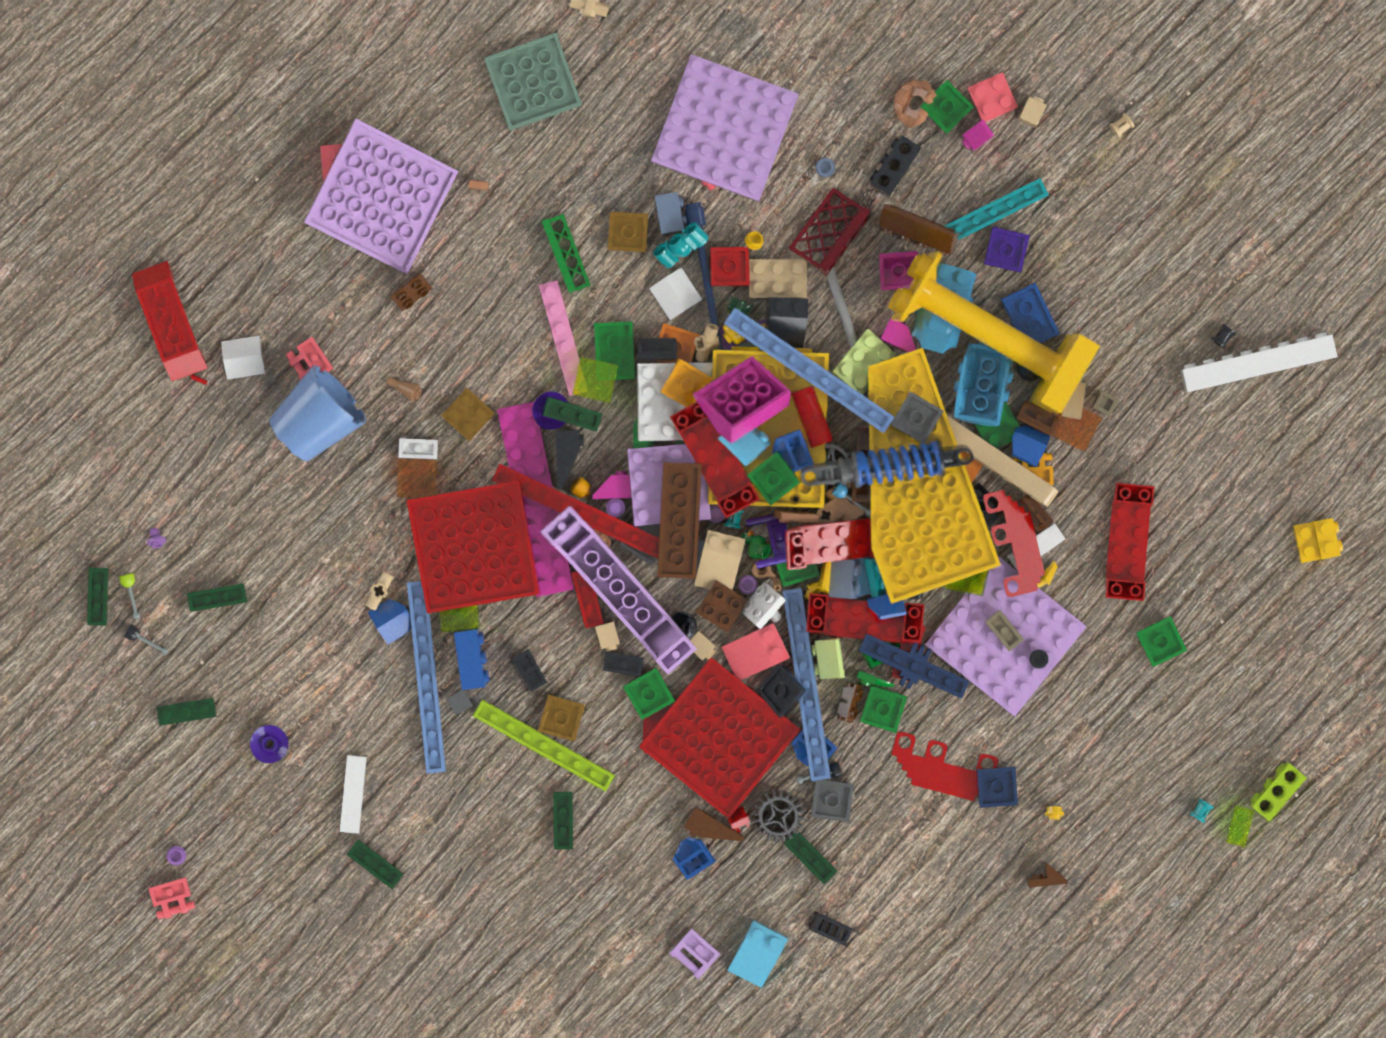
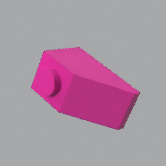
M981 120L961 136L963 138L961 142L967 150L971 149L973 152L991 140L994 134L985 121Z
M890 318L880 340L907 353L916 350L909 327L904 325L906 321L894 322Z
M615 471V475H611L593 494V499L631 498L630 476L627 475V471Z

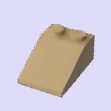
M708 530L694 586L711 589L717 580L733 590L745 539Z

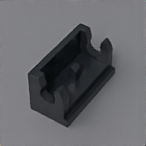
M638 338V360L677 359V338Z
M529 649L509 660L528 693L547 683Z

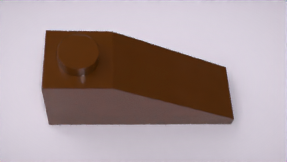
M698 807L694 808L684 824L685 832L694 838L697 835L701 838L743 841L745 839V836L735 830L733 831L732 828Z

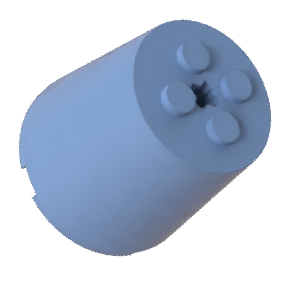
M313 365L269 418L276 437L295 456L304 461H310L366 423L363 410H358L354 405L357 402L354 397L328 371L324 370L321 372V368L318 365Z

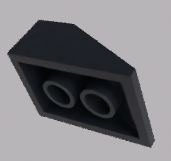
M767 298L765 329L793 348H803L809 299Z
M579 430L556 431L558 489L564 488L581 451V446H584V435L580 434Z

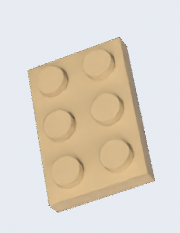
M749 259V298H807V261L797 259Z

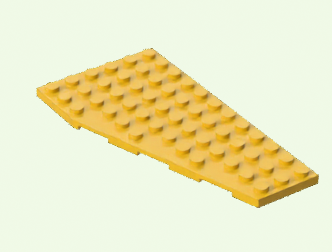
M923 348L868 366V399L895 417L909 392L916 394L943 410L925 444L929 445L930 442L940 440L942 447L957 445ZM869 423V450H874L876 455L881 448L886 451V454L890 447H894L896 452H898L899 446H905L908 452V447L911 444H914L918 450L920 443L889 425L883 433ZM965 465L945 468L944 476L934 475L930 477L928 470L924 469L923 478H919L917 470H914V478L911 480L908 479L907 474L904 475L902 481H899L897 476H893V482H888L887 477H883L882 484H879L877 479H873V484L870 485L871 550L891 604L1001 566Z

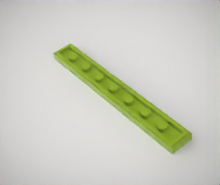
M483 699L473 714V717L605 792L615 777V774L545 734L538 732V730Z

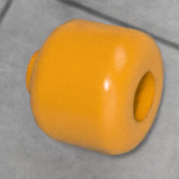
M578 477L573 481L569 490L577 498L587 497L590 494L591 484L583 477Z

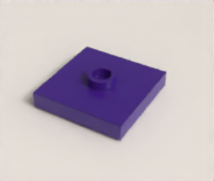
M992 227L984 265L1021 273L1030 235Z

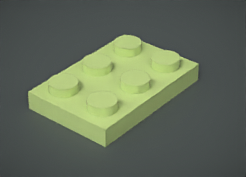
M866 329L831 373L863 395L868 389V366L894 358L896 353L872 331Z

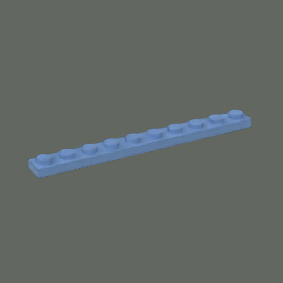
M734 308L724 324L881 432L884 433L895 418L736 308Z
M421 581L408 582L407 588L426 774L446 772L430 613L427 614Z
M803 589L783 591V598L786 600L784 604L795 677L806 690L800 697L799 704L811 781L830 779L831 775L809 632H806L807 616Z

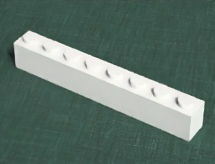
M1326 332L1315 335L1316 339L1308 340V337L1296 339L1297 343L1289 344V341L1278 343V347L1271 349L1270 345L1259 348L1260 352L1252 353V350L1240 352L1241 356L1235 358L1231 354L1222 356V361L1215 362L1214 359L1203 361L1204 365L1196 366V363L1184 365L1185 369L1180 370L1185 393L1336 358L1338 356L1333 335L1327 336Z

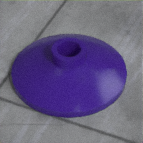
M549 391L537 397L532 407V414L535 422L540 427L555 430L562 427L566 422L542 415L546 399L550 397L566 403L568 401L562 394Z
M265 725L258 728L250 740L252 754L263 763L278 762L286 755L289 747L288 737L285 732L274 725ZM268 740L273 741V747L267 746Z

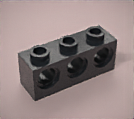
M903 135L900 139L895 138L890 146L893 148L890 155L887 153L880 161L882 167L879 171L875 169L869 178L872 180L870 185L887 197H890L921 149L920 146ZM902 144L909 146L910 152L908 154L900 152L899 147ZM892 160L897 161L899 169L891 170L889 162ZM885 176L888 178L889 184L881 186L878 183V179Z

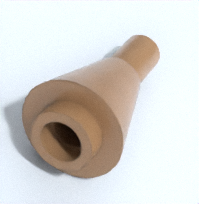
M391 377L387 380L388 385L397 388L411 402L415 399L418 400L421 395L422 389H420V384L398 381Z

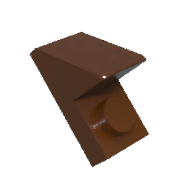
M1045 861L1046 876L1032 874L1031 878H1027V886L1029 888L1067 884V879Z

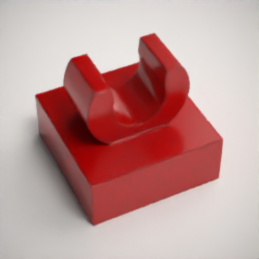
M743 806L736 809L728 819L733 831L736 830L738 833L741 832L739 827L746 825L747 828L750 827V820Z

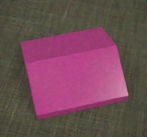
M917 251L879 254L881 291L902 289L903 287L909 288L914 278L906 273L914 258L918 255Z

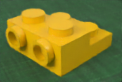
M1333 518L1293 525L1300 563L1341 556L1340 551H1343V545L1341 540H1337L1336 533L1339 532L1338 522L1334 521Z

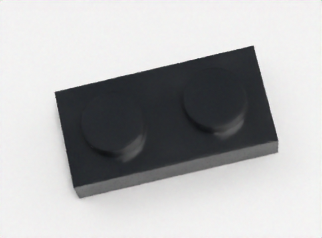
M605 652L603 671L641 677L644 657Z

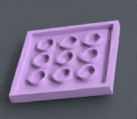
M686 444L627 449L634 526L660 524L663 461L696 463ZM702 474L699 520L711 519L710 504H708L709 490Z

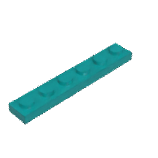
M1041 178L945 226L961 232L958 238L960 240L1049 196Z

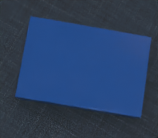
M1036 283L1000 299L1014 328L1040 343L1060 335Z

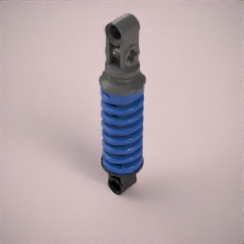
M940 440L930 442L929 445L920 443L918 450L914 444H911L908 447V452L905 446H899L898 452H896L894 447H890L887 454L882 448L878 450L877 455L874 450H869L867 456L862 451H852L851 457L848 459L839 458L838 462L807 465L802 468L800 476L803 483L807 486L829 485L838 482L846 485L847 482H854L856 488H859L866 481L868 485H872L873 479H877V482L882 484L883 477H887L888 482H893V476H897L898 480L902 481L904 475L907 474L908 479L911 480L914 478V470H917L919 478L924 477V469L928 470L930 477L934 475L944 476L945 468L970 464L973 460V453L967 445L963 444L942 447ZM968 451L967 458L960 459V452ZM807 472L815 473L814 478L811 480H807L804 477Z

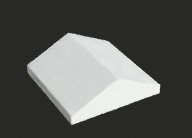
M682 268L649 288L670 321L702 300Z
M260 336L221 342L227 380L265 374Z

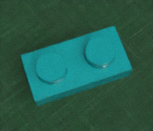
M871 557L865 559L872 597H878L887 593L875 559Z

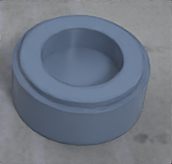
M822 158L817 162L816 172L819 176L826 178L834 173L835 164L831 159Z

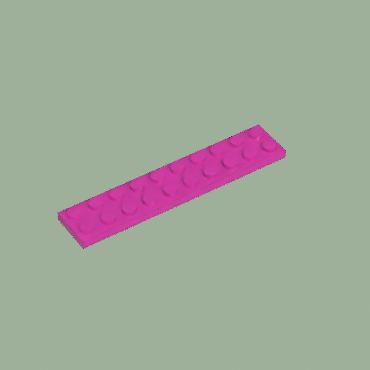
M534 402L497 409L509 468L553 488L541 428L535 422L532 414ZM523 496L541 593L536 595V597L573 590L574 586L568 560L541 533V530L559 515L558 512Z

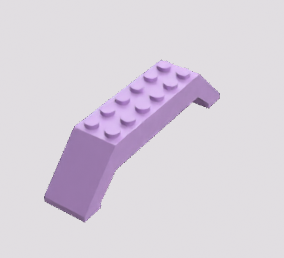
M571 506L566 508L541 530V533L580 573L667 674L697 649L658 601Z

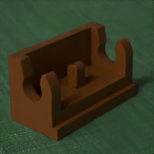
M1024 400L1015 419L1051 436L1059 417Z

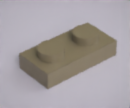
M998 610L985 621L1009 652L1024 640L1001 610Z

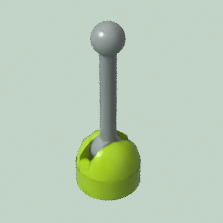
M134 573L121 575L119 580L122 586L128 588L134 612L133 618L139 619L140 613L137 612L131 588L135 583Z

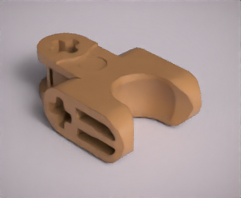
M853 482L846 483L847 490H849L853 486ZM835 487L825 493V497L829 502L824 505V508H819L816 511V515H819L818 523L834 522L839 518L841 521L852 520L865 513L857 505L850 503L846 497L839 499L833 496L831 493ZM862 503L864 507L871 509V503ZM823 510L825 513H830L828 521L820 518Z

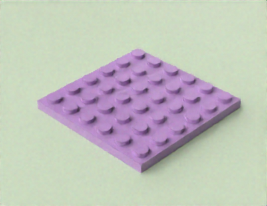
M691 54L651 162L759 202L799 94Z
M355 119L304 223L408 274L458 171Z
M998 556L1001 566L980 574L925 645L1013 716H1016L1087 626L1039 588L1034 592L1008 597L1003 581L1007 577L1019 574L1018 571ZM1014 580L1008 582V590L1012 593L1018 590L1017 582ZM998 610H1001L1024 639L1010 652L985 623ZM1037 649L1045 651L1049 658L1047 665L1041 669L1034 668L1029 662L1030 654Z

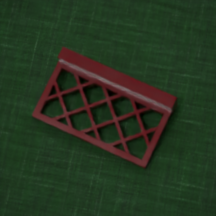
M832 188L790 245L789 250L819 269L820 273L827 277L871 217V210L865 206L863 208L835 188ZM836 195L839 197L842 205L830 206L832 196ZM854 207L858 211L855 216L846 217L845 208ZM843 208L844 218L833 219L831 210ZM829 211L831 220L819 221L818 215L821 212ZM845 221L846 228L844 231L835 232L834 223ZM831 223L833 233L822 234L820 225ZM818 226L820 235L808 237L807 230L810 227ZM834 236L835 243L832 246L824 247L823 238ZM820 239L822 248L811 249L809 240ZM807 241L808 250L800 251L795 247L799 242ZM823 251L824 258L820 263L812 259L811 253Z

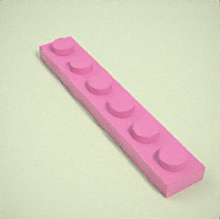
M558 281L539 285L569 396L588 392Z

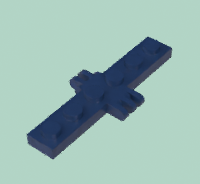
M865 633L858 651L900 670L899 676L901 680L899 685L903 686L905 681L908 680L906 688L910 689L912 684H917L920 679L962 699L970 681L927 662L932 651L931 648H927L925 654H923L925 646L921 644L917 651L918 643H913L908 653Z

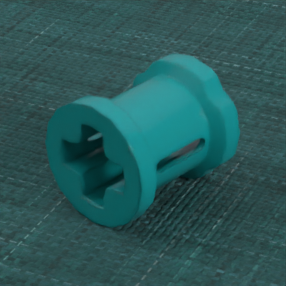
M744 510L729 516L724 526L741 529L739 524L741 513Z
M1199 798L1198 805L1193 812H1190V815L1205 823L1207 814L1214 807Z

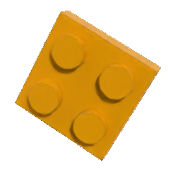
M678 359L660 393L682 406L688 407L697 402L694 398V393L710 384L713 378L682 359Z

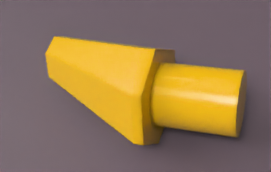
M1055 561L1044 571L1045 575L1040 578L1041 582L1037 583L1038 588L1046 583L1048 586L1050 585L1057 570Z
M819 581L807 585L809 589L803 595L809 600V593H820L818 592Z

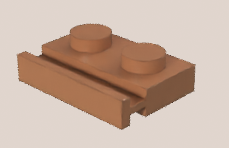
M774 509L773 517L779 519V522L782 523L797 521L799 524H809V522L818 523L819 515L811 511Z

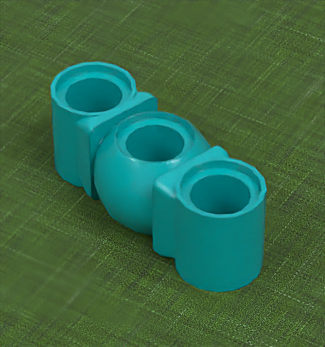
M696 222L690 223L682 230V233L675 234L670 241L667 240L665 243L658 245L653 255L665 268H670L679 261V257H686L691 253L692 249L696 250L703 246L709 236Z

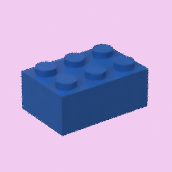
M479 628L454 632L462 690L487 686L490 677L489 671L485 670L484 663L487 662L486 651H482L481 646L484 643L483 632H479Z

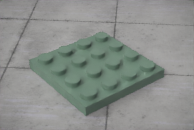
M557 33L484 58L510 131L582 106Z

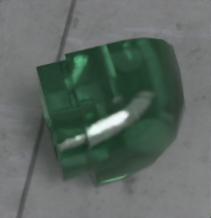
M731 296L726 312L731 314L734 308L747 316L752 311L754 305L738 297Z

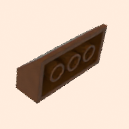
M884 204L879 226L883 227L882 231L892 235L894 232L901 234V239L909 242L913 239L918 241L919 246L926 249L929 246L936 249L935 252H940L943 256L953 253L961 233L892 204Z

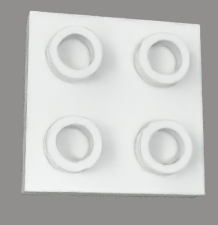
M764 581L748 599L741 612L761 629L769 619L773 623L780 620L781 613L777 610L786 600Z

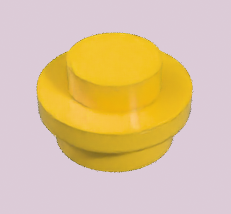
M757 231L748 233L744 239L746 246L752 250L760 249L764 243L763 236Z
M1050 806L1047 807L1045 816H1048L1049 820H1060V817L1064 816V812H1062V807Z

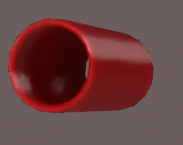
M814 386L791 393L804 430H806L805 435L810 448L833 440L815 393L816 391L813 388Z

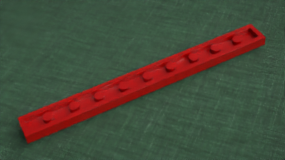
M499 464L492 478L493 482L500 484L520 480L523 496L559 513H562L571 506L593 529L658 559V537L503 464Z

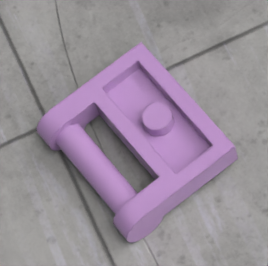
M692 928L669 953V955L673 958L676 957L694 973L693 976L697 979L704 974L721 954ZM683 947L703 964L700 968L680 952Z

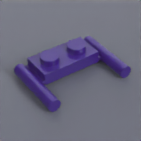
M774 513L746 520L747 527L766 523L774 557L755 561L757 569L787 562L785 536L787 525L773 517Z

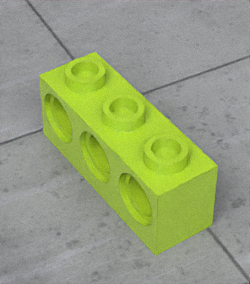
M1288 762L1285 764L1281 763L1275 770L1277 774L1272 779L1268 778L1263 784L1264 789L1260 794L1257 792L1250 800L1252 803L1249 806L1269 822L1307 779ZM1287 771H1292L1294 774L1291 781L1285 780V773ZM1279 785L1281 793L1274 796L1272 789L1274 786ZM1263 800H1267L1269 803L1266 810L1260 809V803Z

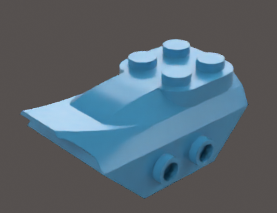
M938 263L936 266V282L973 303V298L970 296L977 274L958 267ZM923 307L914 311L917 315L912 336L919 340L921 348L943 354L949 348L957 347L960 329Z
M982 342L978 344L969 343L963 363L960 362L958 374H961L960 380L956 381L954 392L957 393L954 417L972 424L984 426L1000 425L1004 401L1008 402L1010 390H1007L1008 383H1012L1013 372L1011 371L1013 360Z

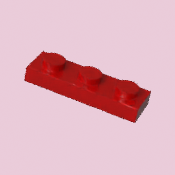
M578 571L571 573L585 629L604 624L596 591Z

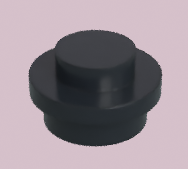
M1040 649L1034 650L1029 656L1030 664L1037 669L1044 668L1049 660L1047 653Z

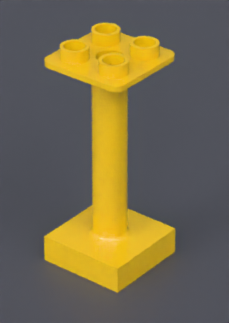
M942 253L918 254L906 273L914 278L909 288H898L889 301L887 308L894 311L891 320L894 322H904L910 313L923 307L1040 376L1041 379L1028 401L1047 412L1062 413L1100 345L1081 334H1066L1058 350L1055 352L936 282V266L943 255Z

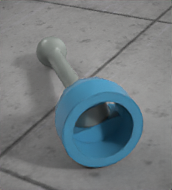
M839 482L831 494L839 499L846 497L852 502V497L847 494L846 485H842ZM853 502L865 511L867 516L871 517V509H867L859 502Z

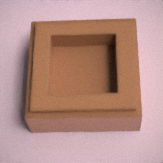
M470 180L469 189L489 191V183Z

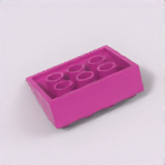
M751 356L694 393V398L718 433L732 444L788 407L791 391Z

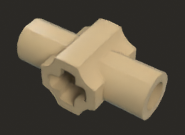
M571 0L569 7L580 10L579 14L595 18L596 15L607 17L610 5L600 3V0Z
M707 324L704 334L695 338L694 343L697 350L695 358L697 361L707 362L710 352L719 348L720 343L717 336L719 327L717 325Z
M383 571L377 584H373L370 589L372 593L365 604L367 607L373 610L377 609L382 598L387 597L389 593L387 589L394 576ZM380 586H382V591H384V594H380L379 596H377V591L375 590V588H379Z

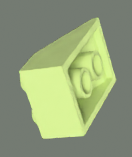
M834 637L814 640L815 645H811L812 655L817 656L818 663L814 664L815 675H819L820 679L845 678L839 639Z

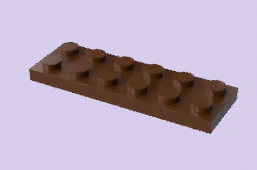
M663 461L657 577L696 579L702 463Z

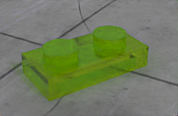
M1238 805L1234 806L1226 843L1242 847L1246 846L1254 809Z

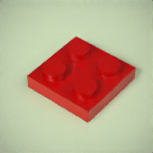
M710 247L711 287L750 285L748 247Z

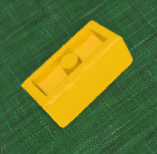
M831 562L822 563L818 592L829 594Z

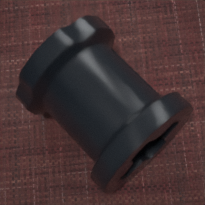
M1222 324L1220 331L1211 340L1222 349H1225L1226 343L1236 333L1227 325Z

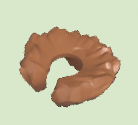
M926 80L907 82L895 94V99L893 100L894 113L897 115V119L902 121L907 127L913 128L923 123L928 116V113L923 108L916 111L910 108L911 99L915 96H920L925 103L930 104L933 103V99L936 97L935 90L931 88L930 83Z

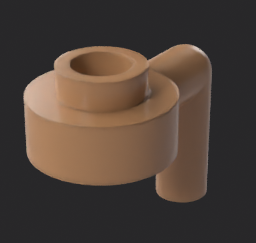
M754 561L752 563L753 575L760 579L770 578L773 580L774 590L780 591V576L771 570V566L757 569L756 562Z

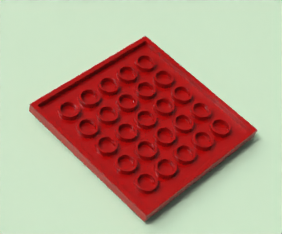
M520 480L406 500L427 614L541 594Z
M711 657L639 747L729 819L801 729L785 716L779 718L762 697Z

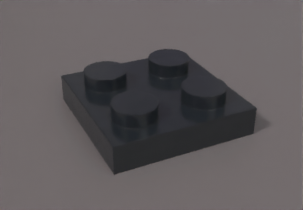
M779 663L757 688L758 693L779 718L784 717L806 692L804 687L783 663Z

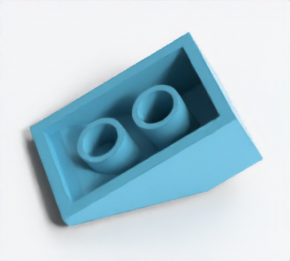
M753 919L727 971L762 988L788 940V936Z

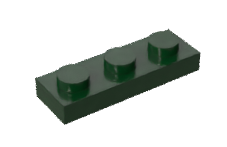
M547 397L542 413L543 416L595 432L598 430L602 413Z
M89 568L87 625L107 626L109 568Z
M245 583L187 593L190 612L248 602Z
M214 698L156 707L159 726L217 717Z
M554 791V850L573 849V791Z
M799 831L798 834L793 833V838H788L783 844L825 884L837 870Z
M360 839L355 842L346 854L391 889L394 888L404 875L402 871Z

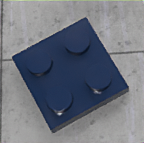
M1015 766L977 769L979 808L1018 805Z

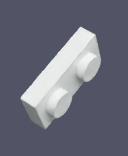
M399 438L398 458L437 459L438 440Z

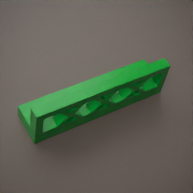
M564 214L543 220L542 224L569 294L591 286ZM562 219L564 228L560 234L553 230L551 223ZM555 234H557V235L560 236L559 239H558V241H557V238H556ZM562 237L570 240L571 245L568 252L559 246ZM572 248H573V251H574L575 255L572 254V253H570V251H571ZM562 252L566 253L565 259L563 257ZM569 255L577 258L578 263L575 270L566 264ZM575 273L582 275L586 283L575 287L573 283Z

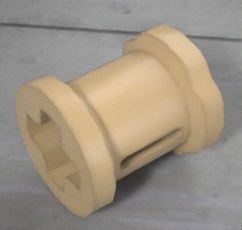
M1126 113L1115 123L1109 124L1118 138L1122 137L1121 134L1129 128L1135 127Z

